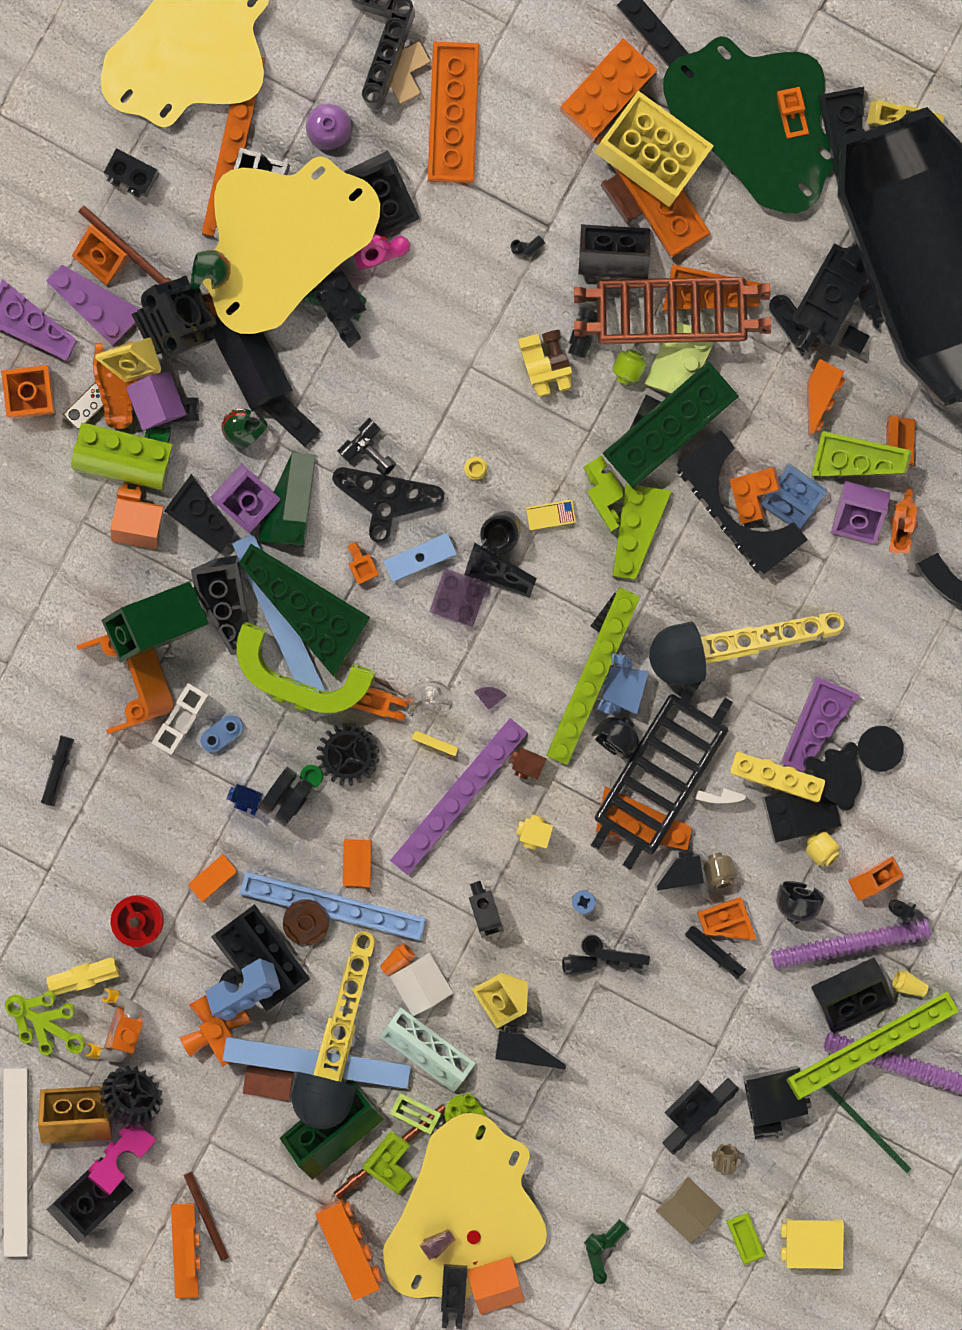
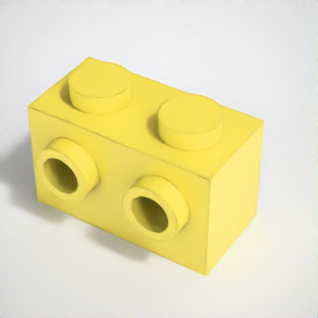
M531 814L530 819L525 817L524 822L519 821L516 835L520 836L519 841L523 842V847L536 850L537 846L547 848L553 825L544 823L545 818Z

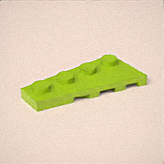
M822 431L811 476L907 474L912 451Z
M625 484L612 577L636 580L672 492L671 490L635 486L632 489L629 484Z

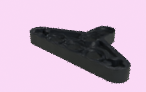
M346 467L336 469L332 475L334 484L372 514L369 536L376 543H383L388 540L393 518L434 508L441 505L444 501V492L436 485L382 476L381 474ZM346 472L347 477L353 478V473L358 474L355 479L356 488L350 487L352 485L351 481H345L344 484H340V480L336 479L337 475ZM363 476H368L372 479V486L368 489H363L359 485V480ZM385 481H392L395 484V490L390 494L384 493L382 490V484ZM409 485H414L418 489V494L414 498H408L405 495V488ZM421 487H426V493H432L433 490H437L441 498L436 499L435 503H433L430 497L424 496V501H419L422 495ZM386 503L390 506L391 512L388 516H380L378 514L377 508L380 504ZM382 526L386 529V535L383 539H376L373 536V529L375 527Z

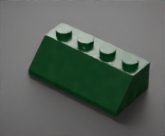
M353 1080L345 1082L355 1086L356 1091L351 1109L342 1122L331 1128L317 1129L306 1125L300 1120L280 1137V1140L298 1167L312 1180L384 1120L374 1104Z

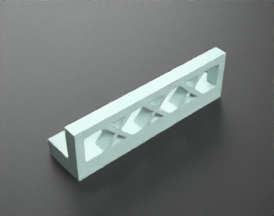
M401 1007L379 1036L452 1092L456 1091L475 1065V1062ZM401 1017L408 1022L409 1028H403L397 1024L398 1018ZM416 1033H423L427 1037L428 1042L420 1041ZM435 1047L443 1048L446 1056H440L436 1052ZM454 1061H460L467 1066L464 1072L455 1067Z

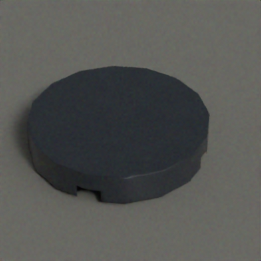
M874 726L867 729L858 741V757L866 768L873 771L885 772L893 769L900 763L904 754V744L901 736L894 729L887 726Z

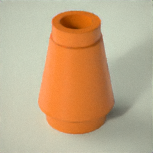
M405 943L400 946L397 945L380 967L387 976H390L413 963L412 960L415 958V954Z

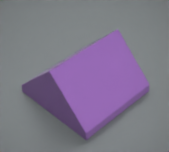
M170 371L149 375L126 387L142 431L186 416Z

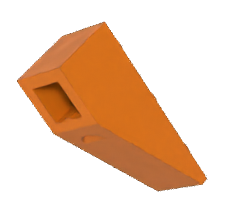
M821 359L817 361L807 381L808 435L810 436L813 435L814 431L819 433L825 421L821 417L825 410L830 411L835 401L832 396L835 390L840 391L845 381V378L842 377L845 371Z

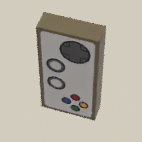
M96 382L62 414L78 431L80 430L81 422L87 424L104 408Z

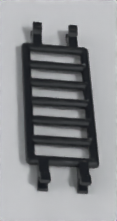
M701 682L689 684L681 698L674 694H670L638 744L636 752L627 762L594 817L595 821L600 823L602 827L590 846L599 850L609 832L613 831L634 844V847L622 864V866L629 870L632 869L642 850L648 854L655 853L728 733V728L721 721L731 707L732 701L725 697L713 717L708 716L689 704ZM673 705L717 731L712 742H706L667 718ZM663 725L705 751L699 763H696L654 737L660 726ZM651 745L693 771L687 783H684L642 757L648 746ZM639 765L680 790L681 792L676 801L672 803L630 777L635 767ZM624 785L629 786L668 810L669 812L663 822L660 823L618 797ZM611 806H617L657 831L650 843L606 817Z

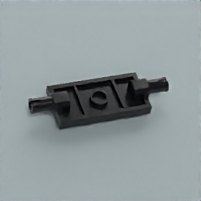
M855 242L848 248L833 244L789 322L803 330L797 344L794 346L799 351L802 345L805 344L801 351L803 354H808L815 338L831 345L868 279Z

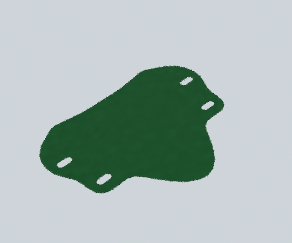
M720 36L710 41L699 51L679 57L668 67L663 78V91L670 114L713 145L711 150L740 179L758 204L782 213L798 214L806 211L820 198L825 179L833 169L831 157L825 159L817 149L819 146H823L830 153L827 136L820 126L821 109L818 96L825 93V77L817 59L801 52H781L751 57L746 55L731 39ZM719 46H723L730 53V59H725L718 52ZM686 65L694 73V77L688 78L681 71V66ZM800 87L809 134L786 138L777 101V91ZM794 113L795 118L793 119L791 114L786 115L790 133L803 130L799 113ZM800 183H804L812 191L810 196L805 195L799 189L798 185Z

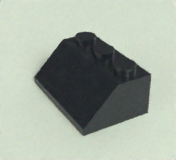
M581 224L578 275L648 279L650 228Z
M874 957L811 986L830 1031L834 1033L895 1005L886 978Z

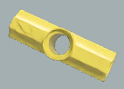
M115 957L92 964L90 962L70 968L69 971L46 978L49 991H52L57 996L75 989L78 991L95 986L96 983L119 977L120 974Z

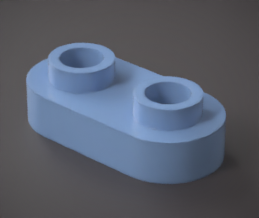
M225 716L202 734L200 739L202 747L208 752L219 751L242 733L243 723L237 716ZM230 722L235 724L233 731L227 730V724ZM210 736H214L216 738V743L214 745H210L208 743V738Z

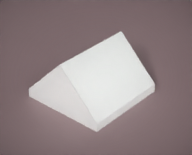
M430 952L390 975L392 982L412 1016L436 1005L453 993Z

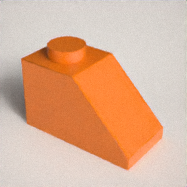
M891 856L849 879L848 882L858 901L879 893L904 876L894 856Z

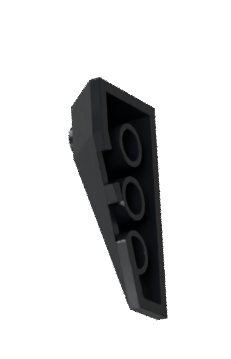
M237 555L216 558L191 569L194 589L197 592L198 599L202 602L206 613L213 621L231 655L237 654V640L242 624L245 622L249 623Z

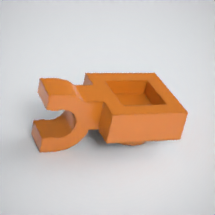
M356 542L347 546L354 559L348 565L358 585L379 575L370 555L362 556Z

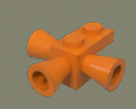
M205 995L189 1004L191 1009L204 1022L199 1026L201 1030L181 1036L180 1040L190 1057L209 1043L223 1067L230 1063L222 1060L226 1037L234 1038L231 1029L252 1023V1020L247 1010L236 1014V1017L231 1020H223L212 1016L208 999Z

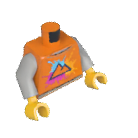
M106 988L105 991L108 992L109 996L108 998L102 997V1001L116 1003L117 1006L105 1045L102 1048L101 1046L88 1043L87 1046L92 1047L90 1054L84 1053V1055L96 1060L100 1058L118 1063L123 1061L127 1054H133L143 1020L137 1003L120 995L116 989Z

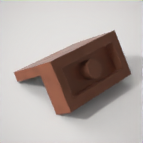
M618 174L609 180L605 179L602 181V189L626 224L642 214V211Z

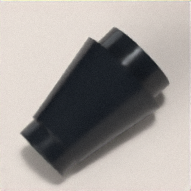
M568 954V957L562 958L563 974L574 977L597 971L596 957Z

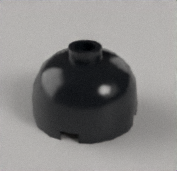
M616 717L607 718L591 734L592 736H597L595 741L611 754H622L623 757L621 759L624 761L631 759L639 744L638 734L633 729L635 724L626 717H623L622 720Z
M785 881L783 885L780 884L777 892V907L787 917V921L794 924L814 919L820 912L825 899L823 893L814 888L813 892L805 889L807 884L801 882Z

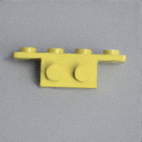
M736 752L730 770L731 775L814 802L820 801L825 785V780L799 772L792 767L777 765L771 760L759 759L741 752Z

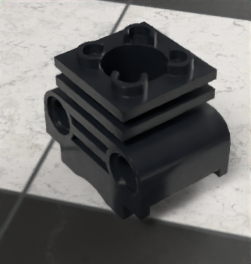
M186 275L159 285L155 284L144 291L141 296L143 308L131 314L143 339L151 337L157 355L165 352L173 356L207 345L216 339L212 327L217 322L205 305L200 288L198 290L192 289Z

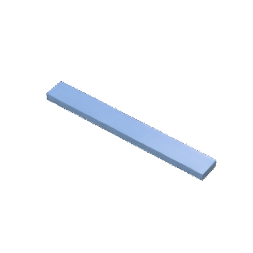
M254 534L232 543L239 560H241L250 544L260 549ZM246 573L294 680L325 691L300 636Z
M245 872L240 895L286 907L300 899H311L325 908L329 918L421 941L426 921L424 917L250 872Z
M226 1037L222 1060L314 1074L319 1051ZM328 1052L327 1058L330 1062L334 1063L338 1061L339 1054ZM348 1055L342 1079L407 1089L411 1065ZM324 1064V1068H331L335 1071L337 1069V1066Z

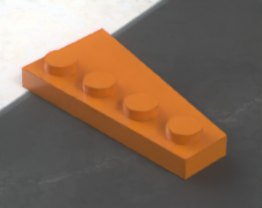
M672 264L670 278L731 277ZM746 280V286L763 284ZM723 286L724 308L738 307L737 286ZM676 287L677 309H691L690 287ZM700 287V309L714 308V287ZM667 292L665 296L663 310H667ZM747 298V307H759L760 299Z
M606 786L604 787L601 805L611 790ZM621 793L618 795V797L660 823L666 817L665 814ZM615 805L611 806L606 815L609 819L649 843L657 832ZM675 819L660 845L688 850L692 827ZM598 822L596 832H599V830L602 827V825ZM613 831L609 832V835L619 836Z

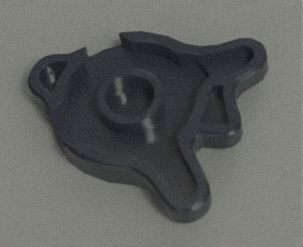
M853 742L846 743L840 751L827 749L824 761L813 756L806 757L803 761L804 767L811 771L815 777L825 780L822 797L827 798L844 811L853 808L855 798L862 785L861 772L856 763L858 749L857 745Z

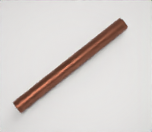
M192 1171L188 1172L183 1176L221 1261L228 1259L229 1255Z

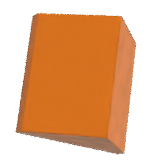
M92 224L88 227L72 254L74 259L106 286L130 260L123 250Z
M118 497L110 528L111 541L157 550L164 506Z
M512 1257L467 1270L474 1299L480 1314L525 1301Z

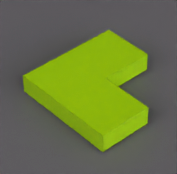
M391 1130L365 1161L362 1168L399 1195L413 1178L412 1174L397 1164L398 1160L410 1147V1144Z

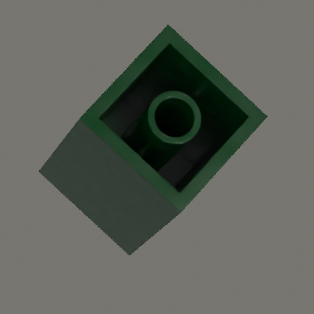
M190 581L121 607L101 620L120 663L187 637L209 624L206 612L202 609L197 598V592L192 587Z

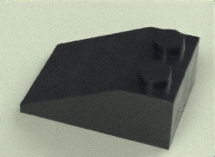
M786 792L762 797L774 843L841 826L837 805L827 798H823L822 795L819 802Z
M505 1024L504 1028H499L495 1059L566 1069V1063L563 1059L523 1031H519L518 1026Z
M100 1157L98 1161L101 1162L103 1160V1157ZM87 1170L46 1210L79 1243L134 1191L124 1180L119 1183L110 1195H107L88 1178L91 1173Z

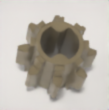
M721 1144L717 1147L716 1151L712 1152L711 1161L714 1162L713 1168H716L717 1172H720L722 1175H730L736 1171V1167H740L741 1157H739V1150L736 1147L731 1146V1144Z

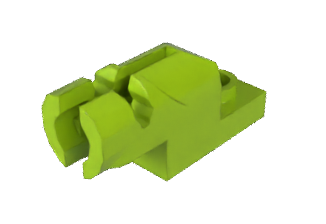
M599 456L583 466L590 485L593 484L594 486L586 493L611 533L619 528L617 522L620 519L615 510H609L608 507L623 498V489L613 472L601 473L608 464L603 456Z

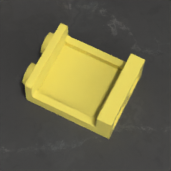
M785 1218V1224H781V1238H785V1247H781V1262H785L786 1268L843 1269L844 1221L842 1219L791 1220L790 1218Z

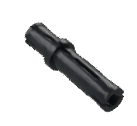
M60 735L56 753L51 758L53 763L41 803L55 807L66 766L70 764L69 756L75 739Z

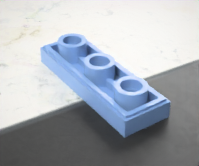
M448 533L388 558L383 562L392 582H395L457 554ZM417 554L424 555L425 558L422 562L416 561Z

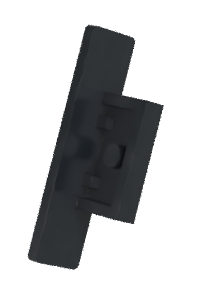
M341 270L323 279L312 291L316 300L327 313L329 321L337 329L341 340L348 348H351L361 339L351 319L364 313L367 309Z
M727 1078L711 1093L697 1080L664 1112L678 1127L662 1144L674 1155L684 1147L685 1143L694 1134L701 1130L702 1126L710 1118L718 1113L719 1109L727 1101H730L735 1096L739 1088L730 1078Z

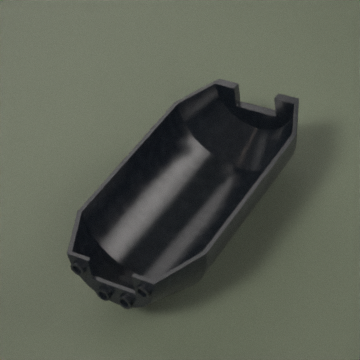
M928 107L907 113L897 121L867 131L861 129L841 137L837 197L900 364L940 403L948 406L956 402H962V143Z

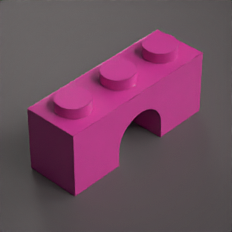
M132 1125L124 1127L119 1132L120 1140L116 1144L112 1141L103 1151L106 1154L101 1162L96 1160L88 1169L91 1173L88 1178L107 1195H110L125 1177L117 1168V1157L122 1153L129 1152L140 1160L156 1141L140 1125L135 1129Z

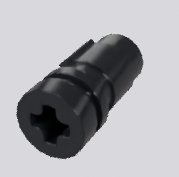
M580 308L578 313L580 317L576 321L597 323V312ZM573 329L568 342L571 344L568 353L586 358L593 335L574 337Z

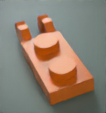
M370 687L368 692L352 707L383 717L389 716L405 720L406 714L389 709L390 702L405 707L409 706L410 701L393 696L392 693Z

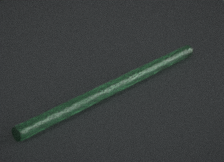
M829 1084L822 1087L906 1173L911 1170V1167Z

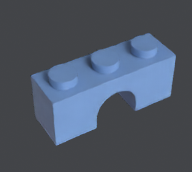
M259 958L241 969L244 981L239 990L237 985L224 980L206 990L205 993L212 1016L223 1020H231L241 1011L252 1008L258 1001L272 996L273 992L280 989L274 964Z

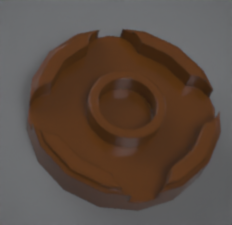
M300 899L293 902L286 909L283 917V930L286 936L297 944L313 945L320 942L325 937L329 927V915L325 908L311 899Z

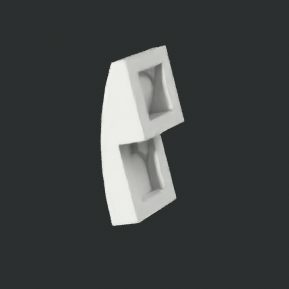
M724 788L721 790L720 797L697 790L695 795L696 800L711 803L739 802L745 800L746 795Z

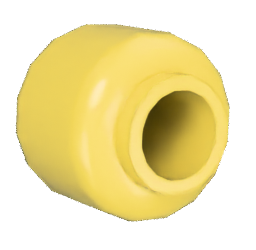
M827 832L813 833L806 841L808 844L806 854L818 866L826 865L829 867L841 854L839 852V843Z

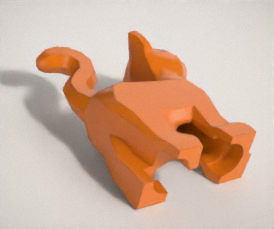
M911 488L906 490L904 499L896 504L894 517H891L889 520L892 529L889 552L897 554L899 552L909 554L911 538L915 528L918 527V521H916L918 508L913 502V490Z

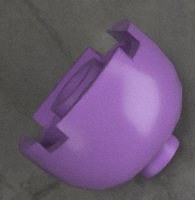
M330 103L314 108L307 117L305 125L310 142L318 149L324 151H333L343 147L350 139L352 132L351 119L347 112L338 105Z

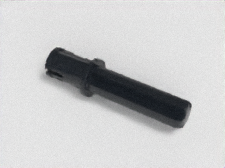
M691 926L687 930L685 936L717 962L719 968L723 967L736 980L745 972L746 968L732 958L730 952L726 953L697 927Z

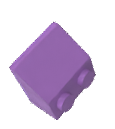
M243 463L211 495L216 505L248 533L281 500Z
M845 481L831 533L876 544L888 511L890 492Z

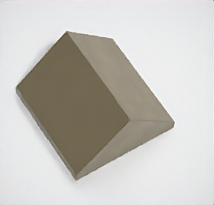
M687 1177L656 1211L691 1243L710 1227L722 1208Z

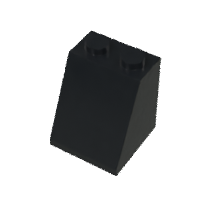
M798 1066L743 1076L750 1118L755 1127L808 1114L807 1108H811L809 1095L798 1101L787 1082L789 1077L800 1072Z

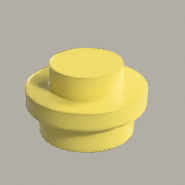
M480 457L468 459L464 466L465 474L472 480L482 479L488 470L486 462Z

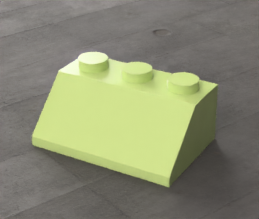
M677 322V333H691V326ZM714 342L662 343L644 385L669 396L705 364Z

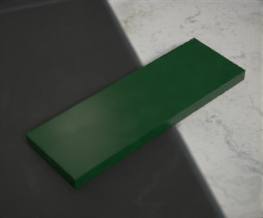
M708 361L602 454L633 489L734 402L739 395Z

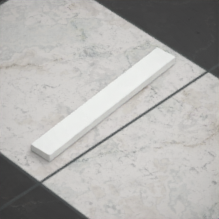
M4 1068V1257H27L28 1068Z

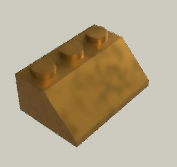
M102 1086L40 1089L38 1128L41 1143L112 1140L113 1120L109 1118V1111H103L105 1104L100 1103L102 1097L100 1090Z

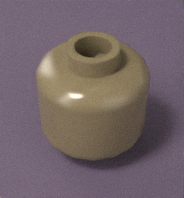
M721 852L710 855L708 857L709 860L703 866L708 883L711 886H715L716 889L732 885L734 883L733 880L737 876L732 858L727 855L722 856Z

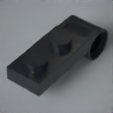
M586 935L581 941V948L586 955L606 959V964L620 966V962H627L629 967L643 969V965H649V955L603 949V943L597 935ZM596 939L599 944L597 950L593 952L588 951L585 948L586 941Z

